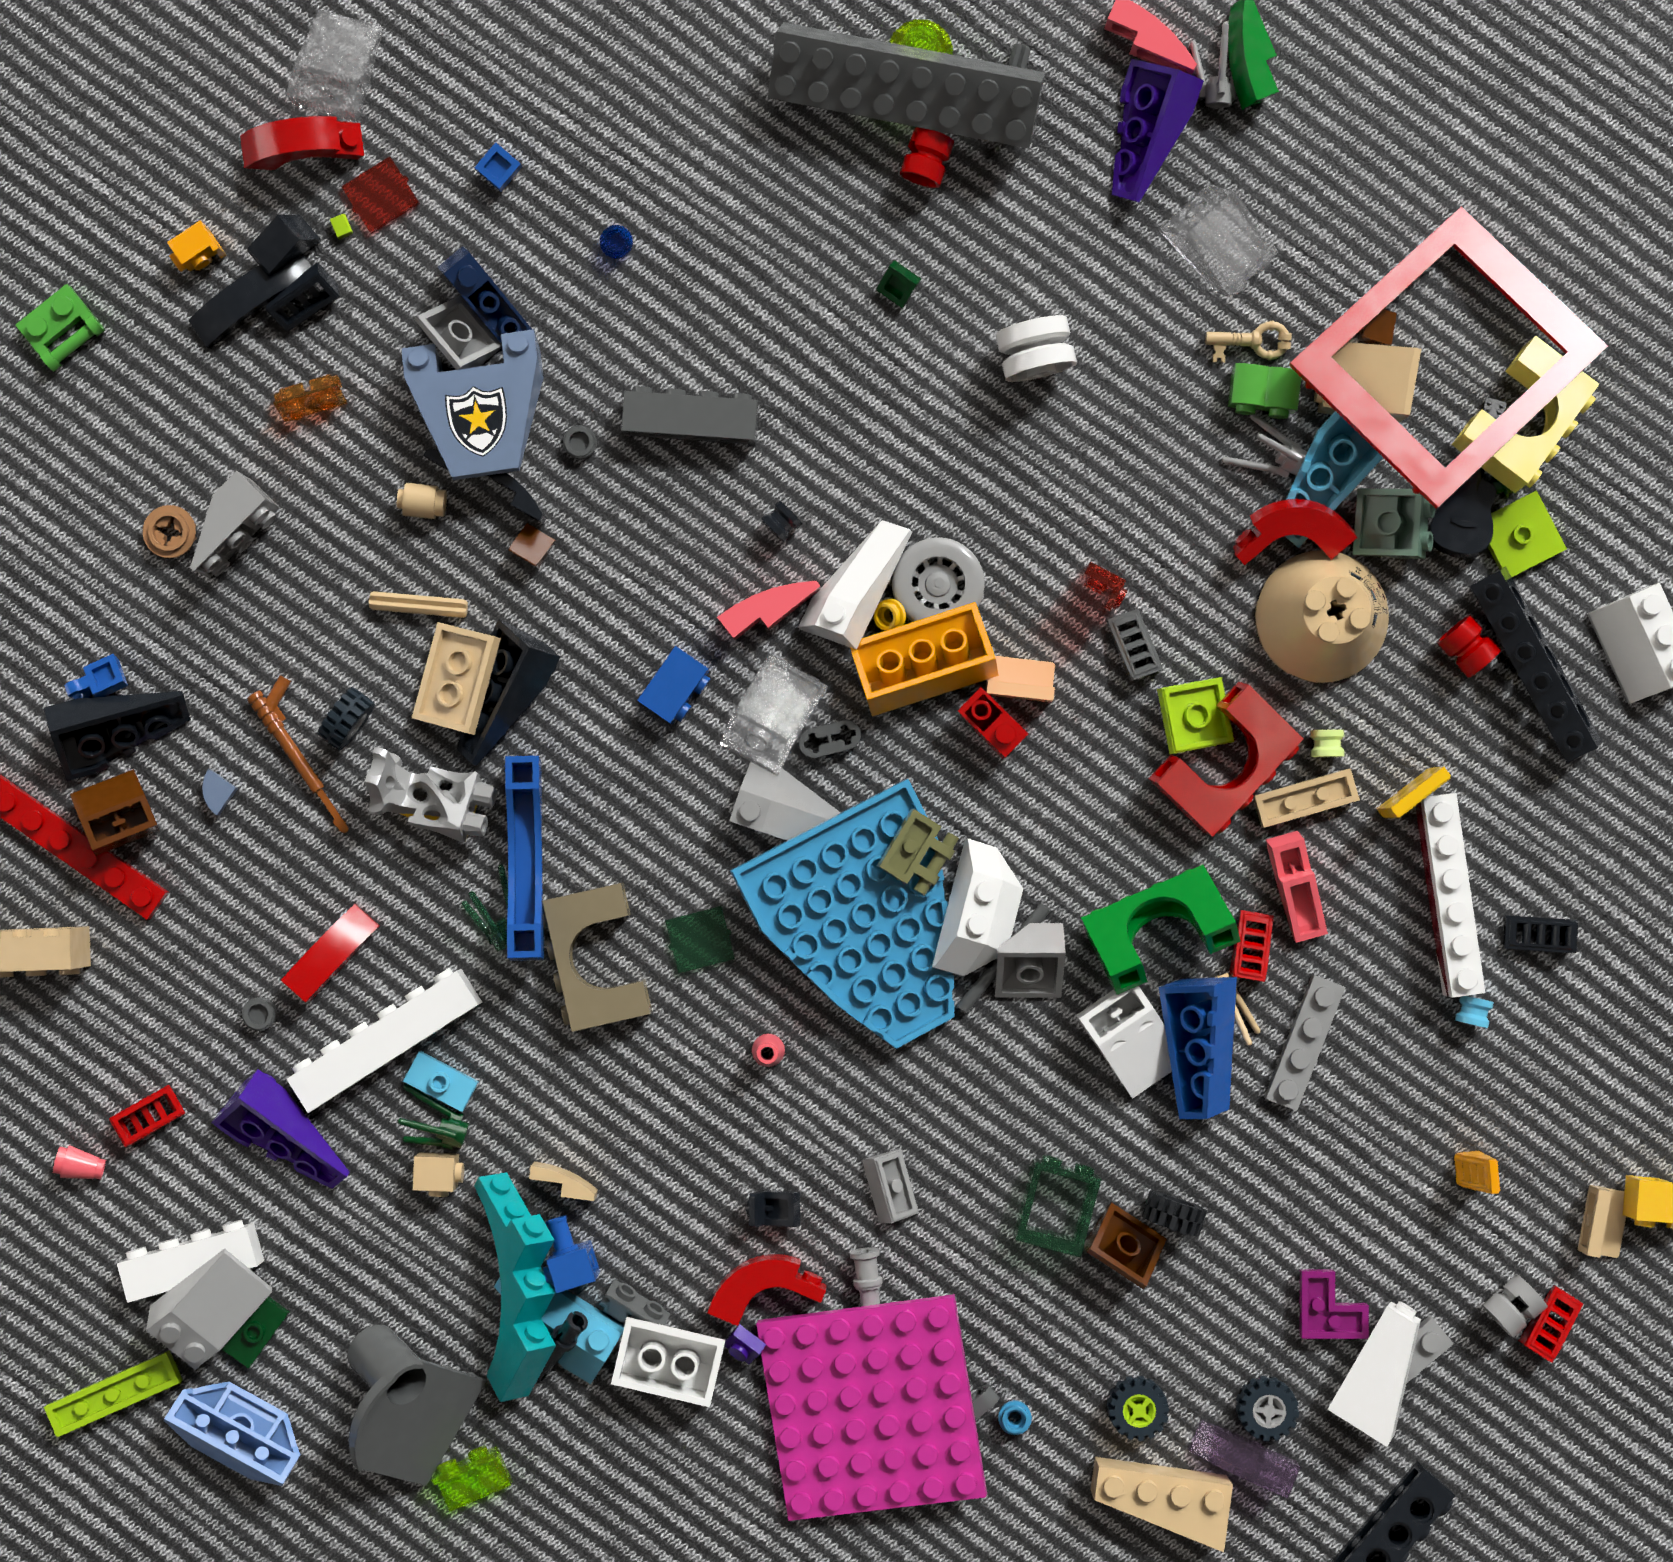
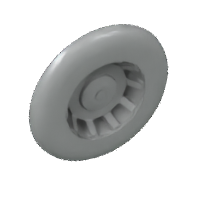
M928 538L913 544L901 555L892 575L894 599L903 605L906 617L911 622L976 602L977 607H979L984 594V573L977 557L963 544L948 538ZM937 559V564L929 565V560ZM942 560H947L952 564L950 567L942 565ZM923 565L925 570L921 574L916 572L917 568ZM956 567L961 572V576L957 577L953 572ZM913 578L918 579L917 587L912 586ZM958 582H964L963 590H958ZM919 592L923 599L918 601L914 593ZM957 595L960 599L954 604L951 599ZM929 602L934 605V608H928L924 604ZM945 603L949 607L946 609H939V605Z

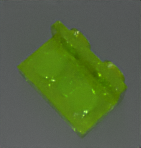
M486 1445L477 1447L468 1453V1458L456 1462L455 1458L443 1462L437 1466L438 1471L435 1472L431 1479L434 1486H439L449 1512L511 1486L513 1482L497 1445L487 1449Z

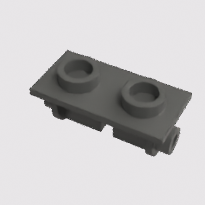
M616 1279L613 1280L599 1305L604 1307L603 1311L605 1313H608L622 1323L627 1315L630 1314L634 1319L665 1326L671 1315L659 1303L646 1299L638 1294L632 1286L621 1283Z

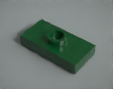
M268 1296L224 1345L222 1350L247 1368H250L290 1311Z

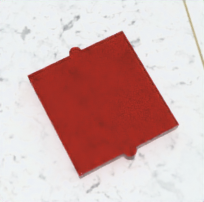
M390 156L341 186L354 206L352 211L354 214H359L371 234L420 204L407 184L409 182L408 177L402 176Z

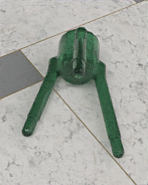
M500 864L498 865V872L508 911V879L504 866ZM469 892V897L481 917L467 901L462 902L463 908L485 934L489 944H493L496 952L507 948V921L505 917L494 922L475 892Z

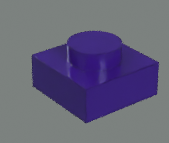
M739 1324L728 1335L724 1346L729 1349V1353L735 1359L750 1364L760 1355L766 1344Z

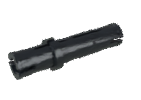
M574 1311V1314L571 1312L564 1323L555 1327L550 1335L556 1347L537 1382H540V1379L543 1381L564 1353L569 1352L575 1347L578 1336L587 1328L588 1320L581 1312Z

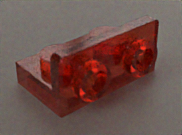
M1092 562L1085 565L1080 575V578L1086 580L1083 585L1086 588L1100 595L1104 591L1108 592L1100 611L1106 613L1112 608L1116 610V608L1120 607L1128 591L1123 588L1126 582L1125 579Z

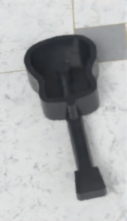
M1486 398L1483 410L1494 419H1497L1504 413L1507 404L1504 401ZM1479 468L1436 511L1428 531L1432 532L1433 547L1438 551L1452 557L1467 559L1481 555L1489 546L1493 537L1491 507L1496 497V489L1491 483L1482 480L1484 469Z

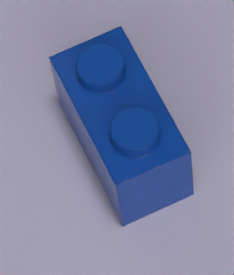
M675 646L637 701L670 724H673L675 720L682 722L692 707L688 702L693 694L696 692L700 695L711 679L707 676L710 670Z

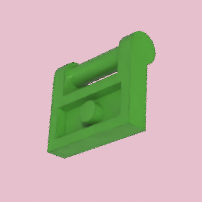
M65 284L15 325L53 372L62 366L61 361L94 335L98 337L106 331L68 284ZM83 319L86 324L51 352L48 346Z

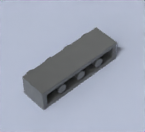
M634 386L633 391H624L621 428L624 436L756 445L759 405L758 400H752V395L734 393L732 398L719 397L717 392L699 391V396L686 395L685 390L673 388L666 389V393H652L653 388L645 386Z

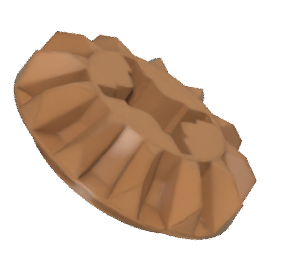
M174 505L161 506L147 516L143 525V539L147 547L154 554L163 558H179V556L190 551V547L197 539V525L190 516V513ZM171 523H175L174 529L182 533V536H173L170 541H167V535L158 531V528H169Z

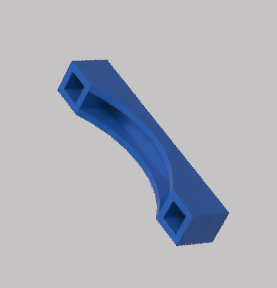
M539 755L505 756L508 832L507 958L510 961L544 960L541 759Z

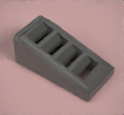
M1139 609L1106 620L1129 682L1163 670ZM1135 621L1136 627L1119 632L1117 626ZM1136 633L1140 634L1141 639L1124 644L1123 638ZM1144 645L1146 651L1131 657L1129 656L1128 650ZM1149 658L1150 664L1134 668V662Z

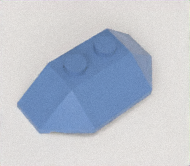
M231 1382L182 1390L164 1418V1422L191 1447L251 1480L283 1486L300 1457L288 1414Z

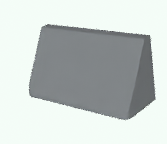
M901 1149L862 1160L880 1223H894L919 1213Z

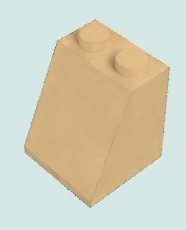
M1348 342L1332 357L1399 423L1410 416L1421 349ZM1315 392L1314 402L1319 403L1317 412L1332 415L1335 410Z

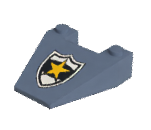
M534 329L501 334L504 363L443 372V365L435 344L402 348L404 379L453 480L520 471L543 382L541 351Z

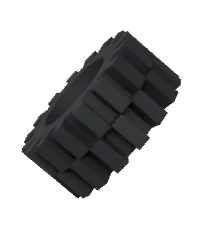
M1150 1190L1141 1217L1152 1223H1157L1159 1226L1167 1227L1170 1230L1198 1237L1207 1210L1184 1199Z

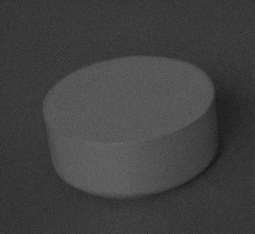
M576 425L566 431L563 437V446L569 456L574 459L584 460L594 454L597 448V439L590 428Z
M257 997L249 1000L242 1010L243 1022L248 1028L255 1031L270 1028L275 1023L278 1015L276 1005L266 997Z

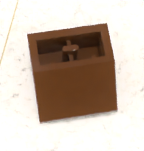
M134 769L70 794L95 856L160 831Z

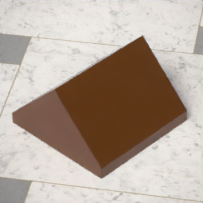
M1111 1202L1082 1245L1087 1253L1144 1290L1148 1285L1167 1239Z

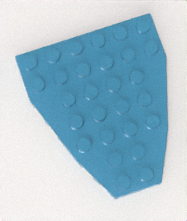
M905 779L730 870L759 930L836 1006L896 1049L955 1017L954 1001L952 999L954 975L932 967L948 906V901H945L942 881L944 880L943 869L938 873L940 878L936 885H931L926 895L923 896L914 890L920 879L915 874H913L908 884H904L877 867L910 810L915 809L927 817L909 779ZM929 848L920 864L927 868L935 852Z

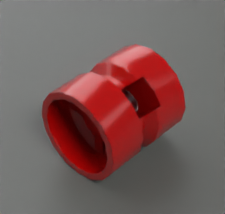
M914 128L908 145L911 153L906 154L899 172L900 176L920 186L939 188L946 170L942 163L949 160L955 143L954 140L935 130Z
M1467 615L1456 623L1437 641L1439 647L1448 657L1458 656L1456 664L1467 678L1483 669L1501 651V648L1492 638L1480 636L1482 627L1471 615Z

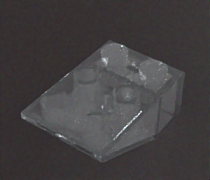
M319 10L294 63L286 96L295 107L358 123L384 27Z

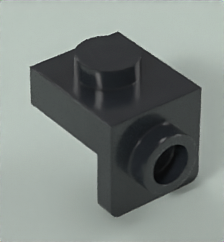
M761 1190L750 1193L746 1206L749 1226L756 1228L763 1225L800 1226V1192Z

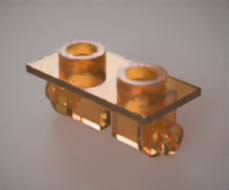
M330 373L309 380L311 391L308 392L305 391L303 383L280 388L279 392L274 394V406L283 421L299 420L307 415L324 410H332L337 406L347 404L348 402L341 390L342 384L339 376H332Z

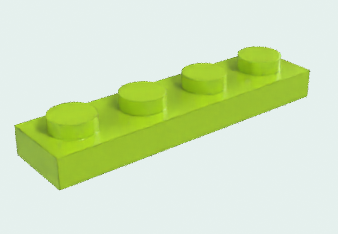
M170 1350L55 1400L45 1405L44 1410L56 1437H60L181 1383L183 1379Z

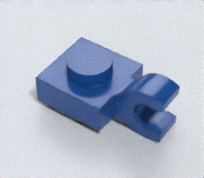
M111 654L83 667L86 676L69 681L64 685L68 697L73 696V699L90 698L91 694L95 697H104L127 687L128 683L119 659L114 654Z

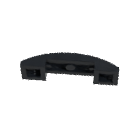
M302 254L271 275H268L259 265L215 295L188 321L209 349L234 332L235 325L276 298L309 269L311 264Z
M426 449L423 456L448 471L438 449ZM508 473L485 476L516 493L511 502L515 509L544 524L547 518L541 507L517 480Z

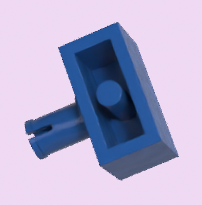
M566 1215L545 1222L554 1238V1251L546 1260L547 1266L543 1267L546 1282L550 1283L551 1286L554 1285L556 1293L594 1282L600 1274V1268L591 1240L574 1244Z

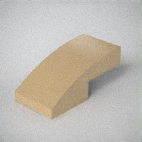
M534 1162L530 1167L529 1179L562 1183L561 1197L594 1201L597 1197L598 1189L568 1170L541 1162Z

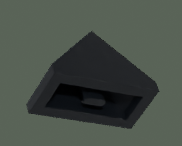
M299 214L277 215L252 242L247 252L268 275H271L320 243L321 239Z

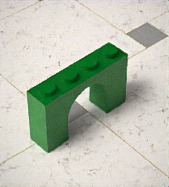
M1204 864L1194 869H1188L1180 875L1164 882H1158L1148 889L1126 896L1118 902L1102 909H1096L1090 914L1081 917L1086 935L1116 995L1148 982L1143 964L1133 946V940L1138 930L1153 919L1174 916L1188 921L1195 927L1209 954H1213L1241 941L1236 921Z

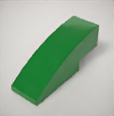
M1239 0L1230 7L1228 23L1230 70L1242 110L1261 103L1279 92L1267 64L1277 55L1254 0Z

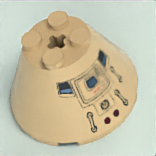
M1323 550L1296 555L1282 563L1272 572L1266 580L1257 601L1255 621L1262 647L1269 658L1280 669L1309 682L1327 683L1339 681L1358 673L1374 659L1381 649L1387 634L1389 612L1387 599L1379 581L1365 565L1343 553H1339L1331 560ZM1327 610L1331 613L1330 617L1327 614Z

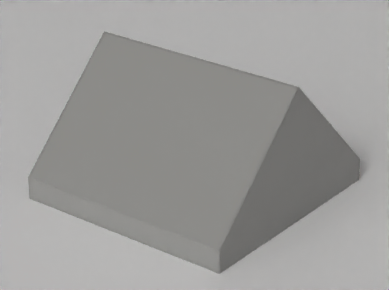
M461 295L415 318L416 323L456 370L480 367L502 348L499 340Z

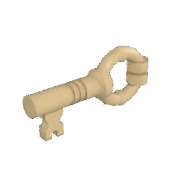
M1269 321L1260 324L1252 333L1206 332L1205 345H1213L1215 353L1212 354V362H1217V358H1220V362L1225 363L1226 355L1223 352L1226 346L1230 345L1250 346L1261 358L1272 360L1281 357L1287 349H1291V342L1289 340L1292 338V333H1289L1285 326L1279 322ZM1267 330L1279 332L1278 340L1281 341L1278 342L1277 350L1266 351L1261 347L1263 332Z

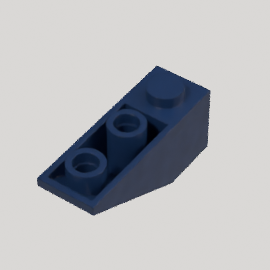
M463 246L437 267L501 344V334L532 330L471 253Z

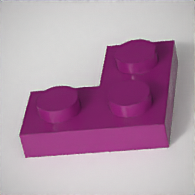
M1299 1269V1336L1302 1339H1368L1369 1305L1367 1303H1335V1271L1333 1269Z

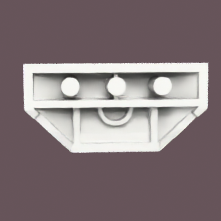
M968 838L965 839L932 964L933 968L965 976L997 959L998 947L1011 938L1023 887L996 847Z

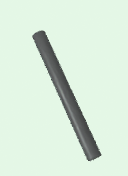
M1040 903L1016 933L1029 923H1041L1050 913V910ZM997 959L990 963L958 1002L957 1006L966 1014L995 980Z

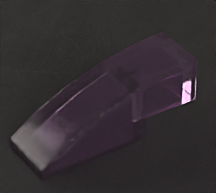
M1202 1419L1189 1448V1452L1285 1498L1289 1497L1301 1468L1296 1460L1271 1451L1258 1442Z

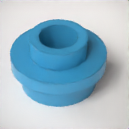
M1012 1400L1006 1402L1000 1408L998 1421L1006 1433L1019 1435L1030 1427L1032 1416L1026 1404L1021 1401ZM1011 1412H1019L1021 1418L1017 1422H1011L1008 1419Z

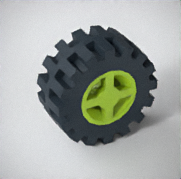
M1137 1375V1378L1129 1376L1123 1382L1121 1380L1118 1381L1115 1389H1111L1110 1397L1107 1398V1411L1113 1426L1121 1435H1125L1130 1440L1136 1438L1138 1441H1144L1146 1437L1150 1439L1155 1437L1154 1434L1157 1431L1160 1433L1164 1429L1163 1424H1167L1169 1405L1164 1392L1153 1380L1145 1379L1143 1376Z

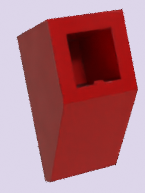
M982 687L957 711L1002 759L1006 758L1029 734Z

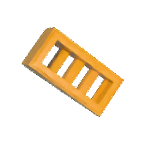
M1480 1151L1459 1152L1454 1155L1456 1182L1459 1186L1490 1194L1499 1193L1500 1183L1498 1161Z

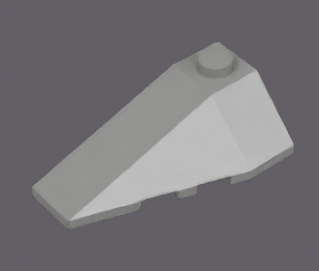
M751 759L729 821L788 841L841 812L784 769Z

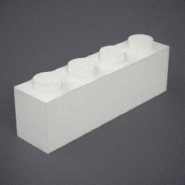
M238 1220L223 1225L224 1231L211 1234L210 1229L191 1234V1240L179 1243L178 1238L158 1243L159 1249L147 1252L146 1247L126 1252L127 1258L117 1263L127 1303L168 1292L224 1248L249 1269L257 1267L264 1262V1257L254 1222L243 1225V1221Z

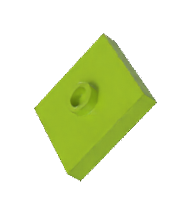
M1537 490L1491 513L1493 537L1488 548L1498 568L1501 569L1506 566L1511 577L1567 550Z
M1222 677L1157 689L1169 754L1234 742L1230 719L1216 706L1225 697Z

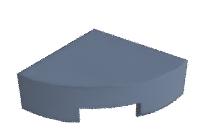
M208 769L203 780L202 790L207 806L214 814L220 815L238 788L213 770Z

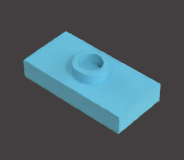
M422 1051L418 1052L403 1082L461 1112L466 1108L479 1081Z

